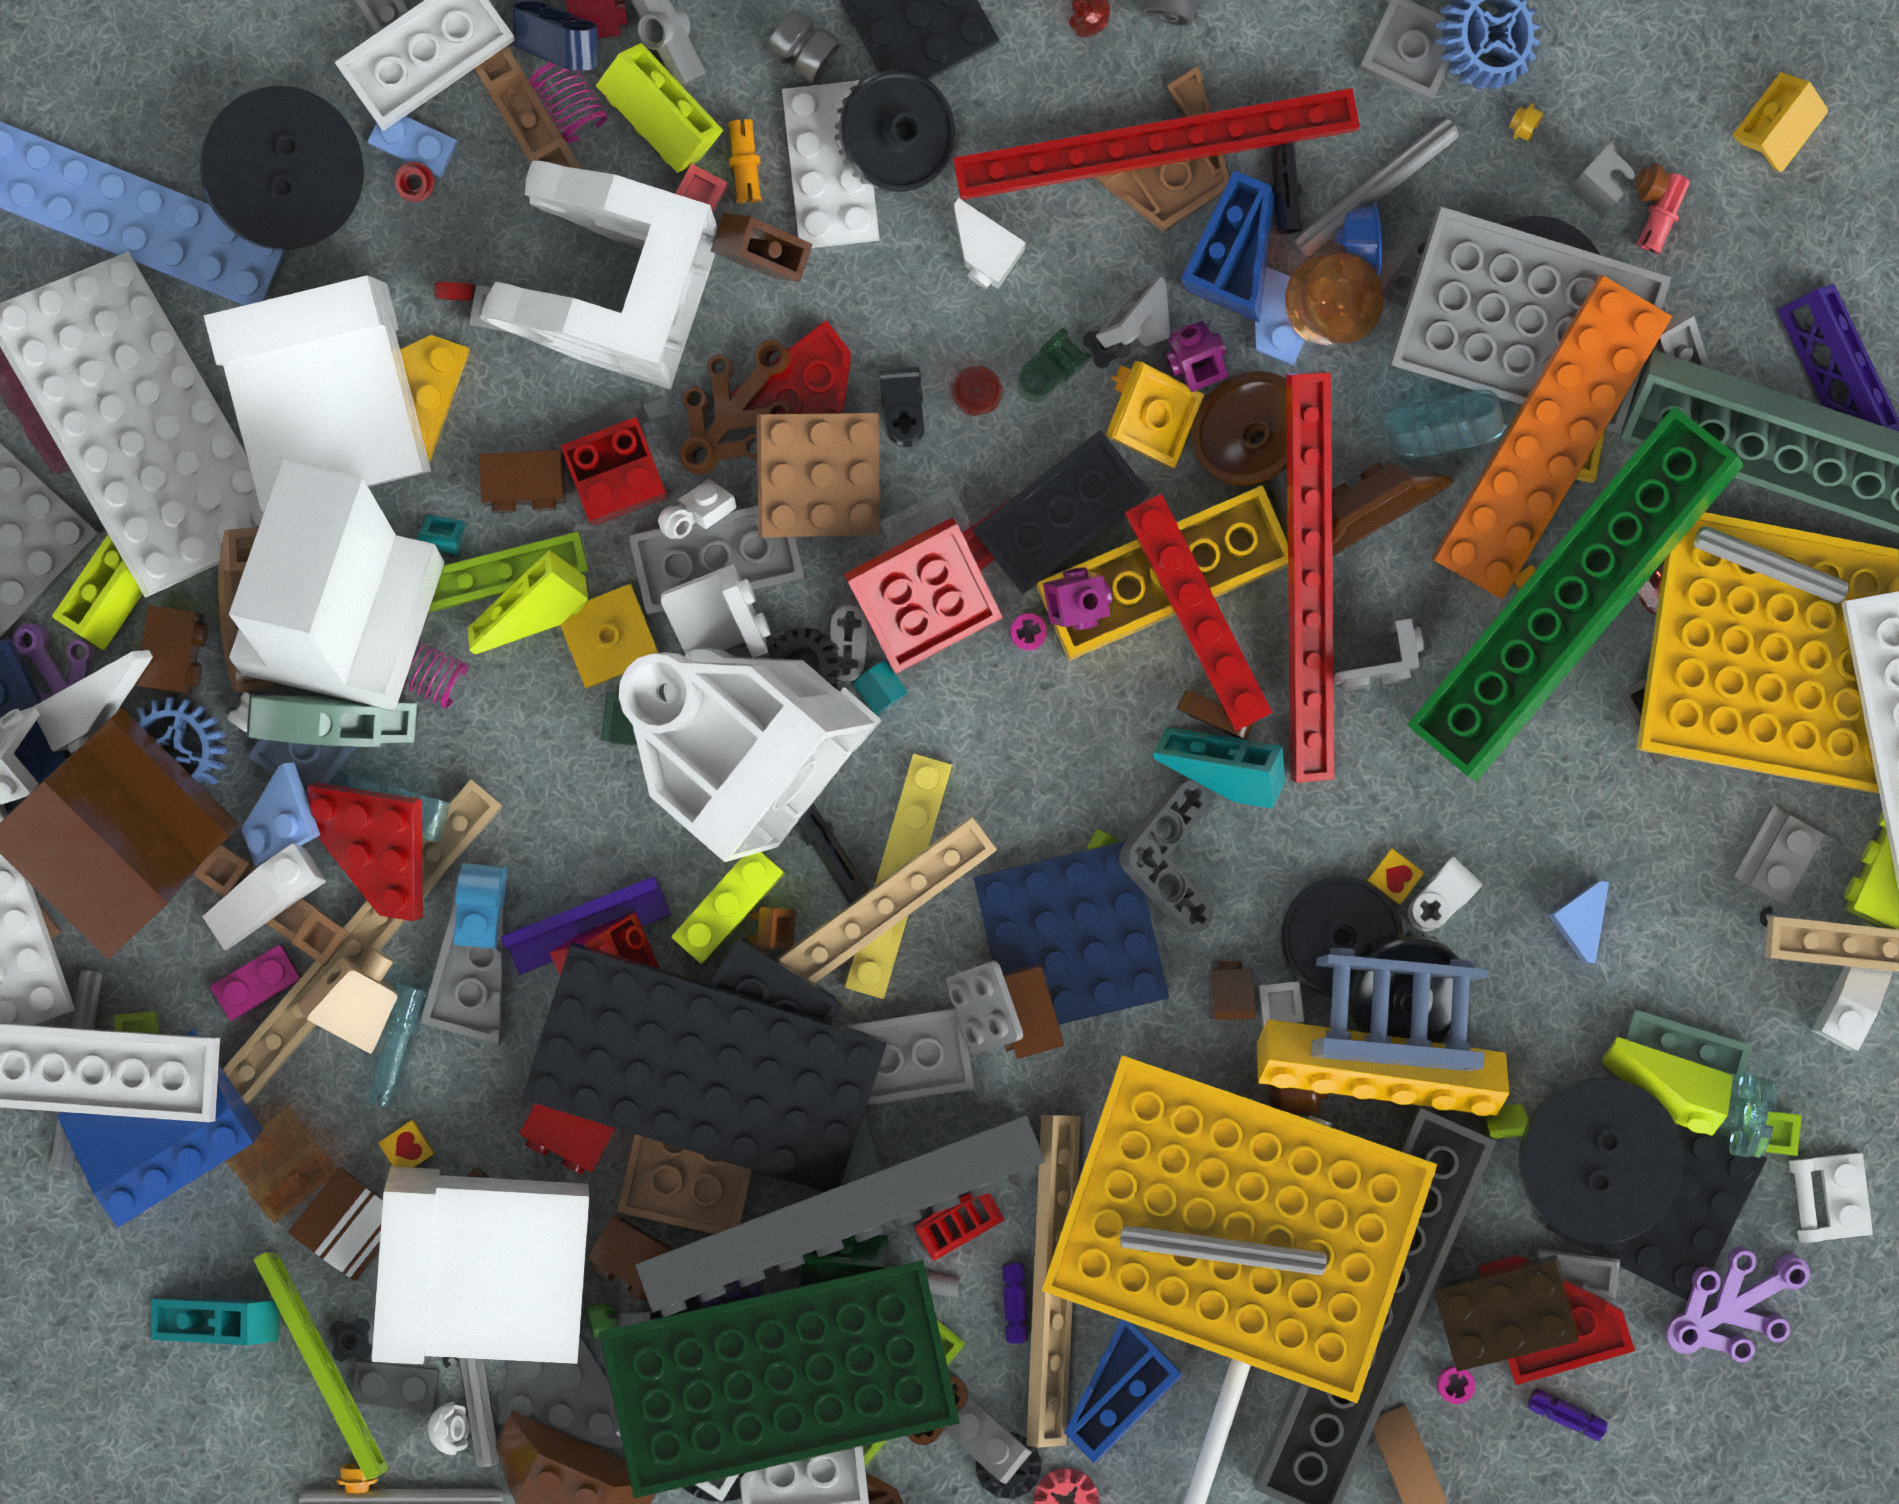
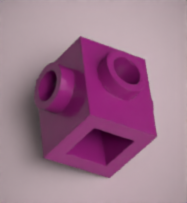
M1203 320L1184 326L1179 331L1170 334L1167 341L1171 352L1165 354L1167 364L1173 376L1181 375L1190 392L1228 377L1222 357L1227 354L1224 343L1218 332L1211 334Z
M1086 567L1064 571V578L1043 583L1049 619L1052 624L1061 627L1073 625V629L1081 630L1097 626V619L1110 616L1108 604L1112 601L1109 584L1103 579L1102 575L1088 572Z

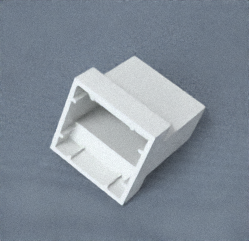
M366 275L204 315L216 365L224 366L261 511L266 509L282 460L362 477L368 487L431 472L395 332L399 328L387 283Z
M282 460L229 612L230 617L239 628L229 659L239 672L245 676L395 711L445 562L435 544L397 536L362 477Z
M391 1166L383 1193L372 1362L424 1364L425 1356L577 1364L589 1207L588 1184L440 1175V1169Z

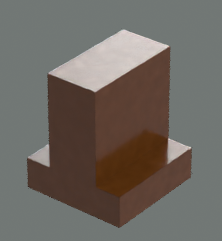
M121 708L0 822V854L109 960L170 902L198 866L234 832L239 823Z

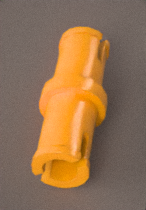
M744 119V123L741 124L740 120H733L727 123L732 157L728 160L729 168L734 169L737 204H744L748 200H750V203L762 201L757 166L761 165L760 155H756L752 119Z

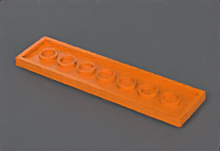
M1599 275L1431 559L1502 600L1504 599L1673 316L1609 278Z

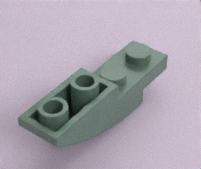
M249 696L247 736L249 738L329 746L380 747L381 743H414L417 703L413 700L399 699L396 710L392 711L346 699H333L330 696Z

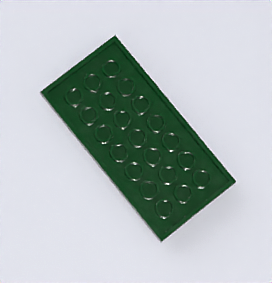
M924 1260L599 1331L633 1499L960 1424Z

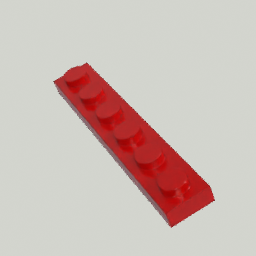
M1162 493L1124 511L1123 513L1234 731H1238L1273 713Z

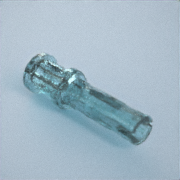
M394 982L393 988L398 993L397 999L385 1024V1027L388 1029L370 1092L366 1099L367 1103L375 1105L379 1102V1107L392 1108V1100L410 1036L419 1031L420 1024L417 1022L423 999L427 998L429 990L402 982Z

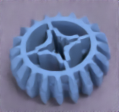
M1449 0L1450 5L1443 6L1439 10L1446 19L1435 25L1436 28L1443 31V37L1438 38L1435 43L1445 47V52L1439 59L1443 61L1451 60L1448 73L1452 75L1460 74V83H1472L1473 88L1484 89L1486 87L1498 89L1503 84L1509 85L1517 81V76L1528 72L1526 63L1533 62L1537 58L1532 52L1531 47H1537L1542 43L1534 37V31H1537L1542 25L1532 22L1531 17L1538 9L1533 7L1526 8L1527 0ZM1486 2L1493 5L1499 11L1491 15L1488 11H1482L1478 5ZM1481 54H1487L1489 57L1494 56L1498 63L1492 67L1480 61L1478 57Z
M167 697L165 708H163L159 700L154 699L150 701L151 714L143 707L136 709V713L141 719L138 724L147 733L156 724L164 720L175 719L173 727L169 726L166 734L155 741L161 747L166 745L172 746L171 742L175 741L174 748L180 750L179 752L188 754L189 758L178 756L174 759L180 765L193 764L198 766L191 776L206 791L207 789L202 784L204 780L212 785L218 784V778L210 774L212 768L222 771L226 768L224 763L215 761L216 755L228 754V748L215 746V742L224 739L226 735L223 731L210 732L217 725L218 720L216 717L211 716L202 721L207 711L204 706L199 705L192 711V701L183 699L178 708L176 698ZM188 723L194 727L200 737L202 754L192 751L187 745L188 732L185 730Z

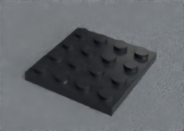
M1676 1124L1684 1153L1682 1181L1672 1205L1655 1225L1636 1237L1609 1244L1580 1241L1559 1232L1549 1224L1546 1229L1595 1254L1621 1257L1620 1267L1688 1301L1693 1287V1273L1696 1269L1703 1266L1713 1268L1767 1158L1718 1132L1711 1136L1705 1133L1693 1132L1687 1127ZM1709 1275L1702 1278L1701 1286L1705 1285Z

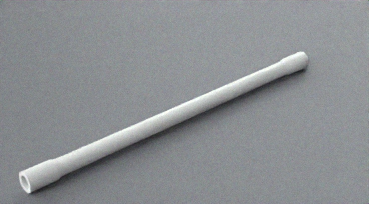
M1309 1115L1308 1120L1332 1128L1333 1123ZM1231 1358L1184 1504H1206L1251 1367L1249 1364Z

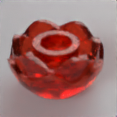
M1073 0L1072 9L1074 14L1069 19V25L1075 31V35L1087 38L1100 33L1106 27L1110 17L1109 1Z
M978 365L962 370L956 376L952 387L954 402L964 413L970 416L988 414L998 407L1003 393L1001 380L995 372L988 367ZM975 387L981 388V392L978 394L973 390Z

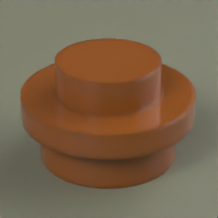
M1655 162L1649 168L1644 167L1639 172L1634 185L1635 190L1639 191L1637 194L1638 200L1642 202L1650 200L1656 203L1664 195L1669 184L1670 173L1664 171L1661 164Z

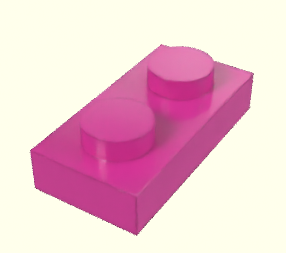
M279 944L212 984L210 988L228 1019L233 1021L297 983L301 975L283 945Z

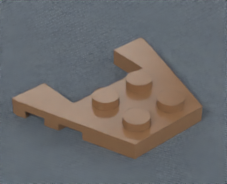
M1197 66L1166 86V91L1184 117L1211 113L1209 101L1202 83L1201 72ZM1219 155L1093 177V179L1161 232L1165 233L1219 198L1230 177L1224 156Z

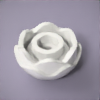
M448 1402L438 1407L431 1415L428 1422V1435L432 1444L439 1451L449 1455H456V1451H461L468 1446L467 1437L471 1430L469 1418L466 1416V1407L455 1405V1402Z

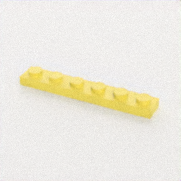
M913 753L875 886L929 847L952 764ZM908 916L854 955L845 988L884 999Z

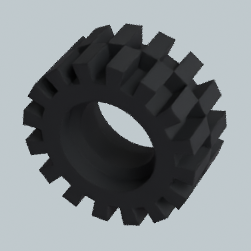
M807 628L790 629L784 631V635H778L774 639L776 642L774 646L768 647L769 658L791 659L792 655L800 649L810 650L817 658L818 668L816 672L834 688L838 685L835 680L841 676L843 671L839 670V663H843L842 656L837 655L836 651L839 650L837 644L830 641L831 637L820 633V630Z

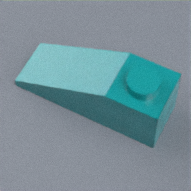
M1166 727L1153 752V757L1158 762L1235 803L1273 809L1285 785L1283 748L1280 745Z
M153 1298L151 1299V1340L246 1346L279 1341V1309L274 1299Z

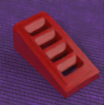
M990 1192L972 1198L971 1193H968L959 1198L960 1204L932 1213L914 1223L913 1226L933 1261L1005 1220ZM977 1198L980 1199L990 1217L985 1222L982 1221L972 1203ZM965 1206L976 1226L971 1230H968L958 1212V1209ZM949 1214L961 1233L955 1239L943 1219ZM934 1223L937 1224L947 1242L942 1246H939L929 1228Z

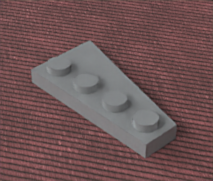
M454 902L420 1023L500 1045L504 953L501 936L504 935L505 902L504 908H500L496 949L453 945L457 904Z

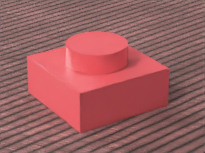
M691 163L675 194L709 204L712 212H714L728 184L726 181Z

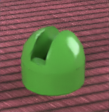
M595 1304L585 1307L587 1320L594 1339L600 1338L599 1331L616 1328L618 1319H607L606 1317L615 1312V1309L610 1305Z

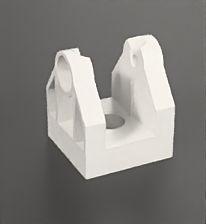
M532 161L525 180L526 187L524 195L530 197L529 204L565 218L614 241L642 249L622 313L571 297L495 282L486 297L479 318L497 328L524 337L571 358L671 390L715 257V253L710 251L718 228L711 206L615 174L564 167L544 161Z
M714 648L695 649L688 652L685 656L666 652L654 653L640 657L629 665L620 680L619 701L623 713L633 725L649 796L724 862L777 848L875 724L872 719L803 660L735 657L722 649ZM663 684L666 701L659 695V689Z

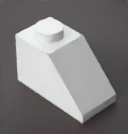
M958 198L954 203V215L964 266L970 270L967 276L985 289L990 284L999 289L1024 252L1026 242Z

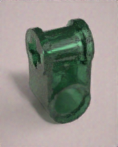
M1062 328L1053 335L1020 370L1017 388L1021 397L1033 403L1042 402L1065 381H1069L1091 360L1092 356L1088 352L1083 354L1067 337L1069 332L1065 328ZM1031 373L1041 374L1046 379L1047 386L1042 390H1032L1025 383V378Z

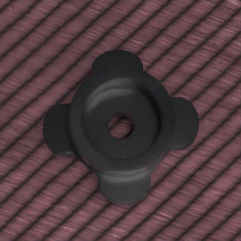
M1100 330L1096 332L1089 331L1084 335L1083 344L1091 349L1094 356V364L1099 368H1106L1111 361L1118 357L1125 358L1130 353V344L1123 345L1122 342L1109 348H1104L1096 338Z
M359 1318L351 1323L336 1321L331 1325L330 1334L334 1337L335 1348L332 1350L334 1359L340 1362L345 1361L348 1357L355 1356L366 1359L372 1354L373 1347L369 1343L368 1334L371 1325L366 1319ZM349 1336H353L355 1338V1342L353 1344H350L348 1342Z

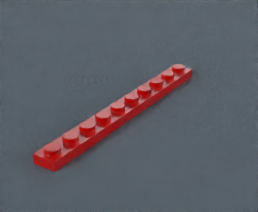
M1353 88L953 157L960 199L967 200L1359 131L1360 124Z
M1326 371L1286 373L1290 780L1296 783L1334 780L1331 373Z

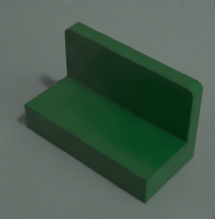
M855 1235L841 1240L844 1248L833 1253L818 1257L816 1250L804 1254L803 1259L805 1263L802 1264L801 1287L885 1269L888 1236L877 1235L857 1243Z

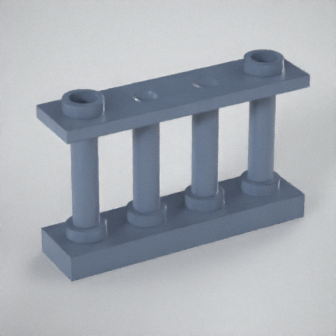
M1331 948L1330 954L1317 958L1316 966L1334 968L1330 1031H1326V1038L1312 1040L1311 1057L1461 1071L1484 1069V1052L1470 1051L1471 1044L1467 1043L1470 981L1488 978V969L1475 968V961L1452 959L1450 960V965L1355 957L1356 950L1348 948ZM1350 969L1374 972L1370 1035H1366V1041L1351 1040V1033L1347 1032ZM1390 973L1413 975L1410 1038L1406 1039V1045L1391 1044V1037L1387 1036ZM1430 977L1453 979L1450 1042H1446L1445 1048L1431 1047V1040H1427Z

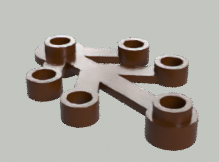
M769 339L758 345L754 354L757 366L732 399L729 378L734 373L733 362L722 354H716L709 359L707 371L712 376L716 420L707 432L704 411L710 403L708 393L696 386L690 387L684 392L682 400L688 412L690 438L681 447L680 460L687 471L695 475H705L716 468L719 460L745 456L757 460V453L752 454L750 451L751 444L757 441V434L748 435L744 441L720 442L730 430L757 426V414H775L781 408L786 410V414H794L792 408L783 402H774L766 408L745 411L771 375L780 374L788 367L790 353L783 344ZM779 352L781 355L779 363L770 365V356L773 353ZM725 361V371L721 374H716L715 367L717 363ZM700 393L702 397L701 402L697 406H692V396ZM701 449H706L707 456L705 460L697 462V452Z

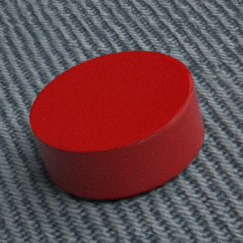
M435 282L434 297L440 300L473 301L475 284Z

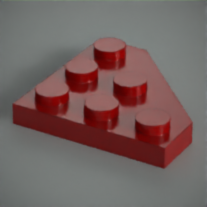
M827 320L788 349L790 363L786 370L780 374H772L745 410L766 408L774 402H783L792 408L794 414L844 413L852 354ZM781 355L778 356L775 360H773L770 363V365L778 364L781 359ZM739 386L737 389L730 393L732 398L741 386ZM781 408L775 414H786V410Z
M319 782L307 786L310 812L320 832L318 839L377 914L408 921H416L422 918V799Z
M1517 1253L1479 1264L1478 1270L1479 1273H1484L1531 1260ZM1564 1278L1580 1334L1579 1341L1507 1359L1515 1385L1635 1352V1346L1623 1309Z

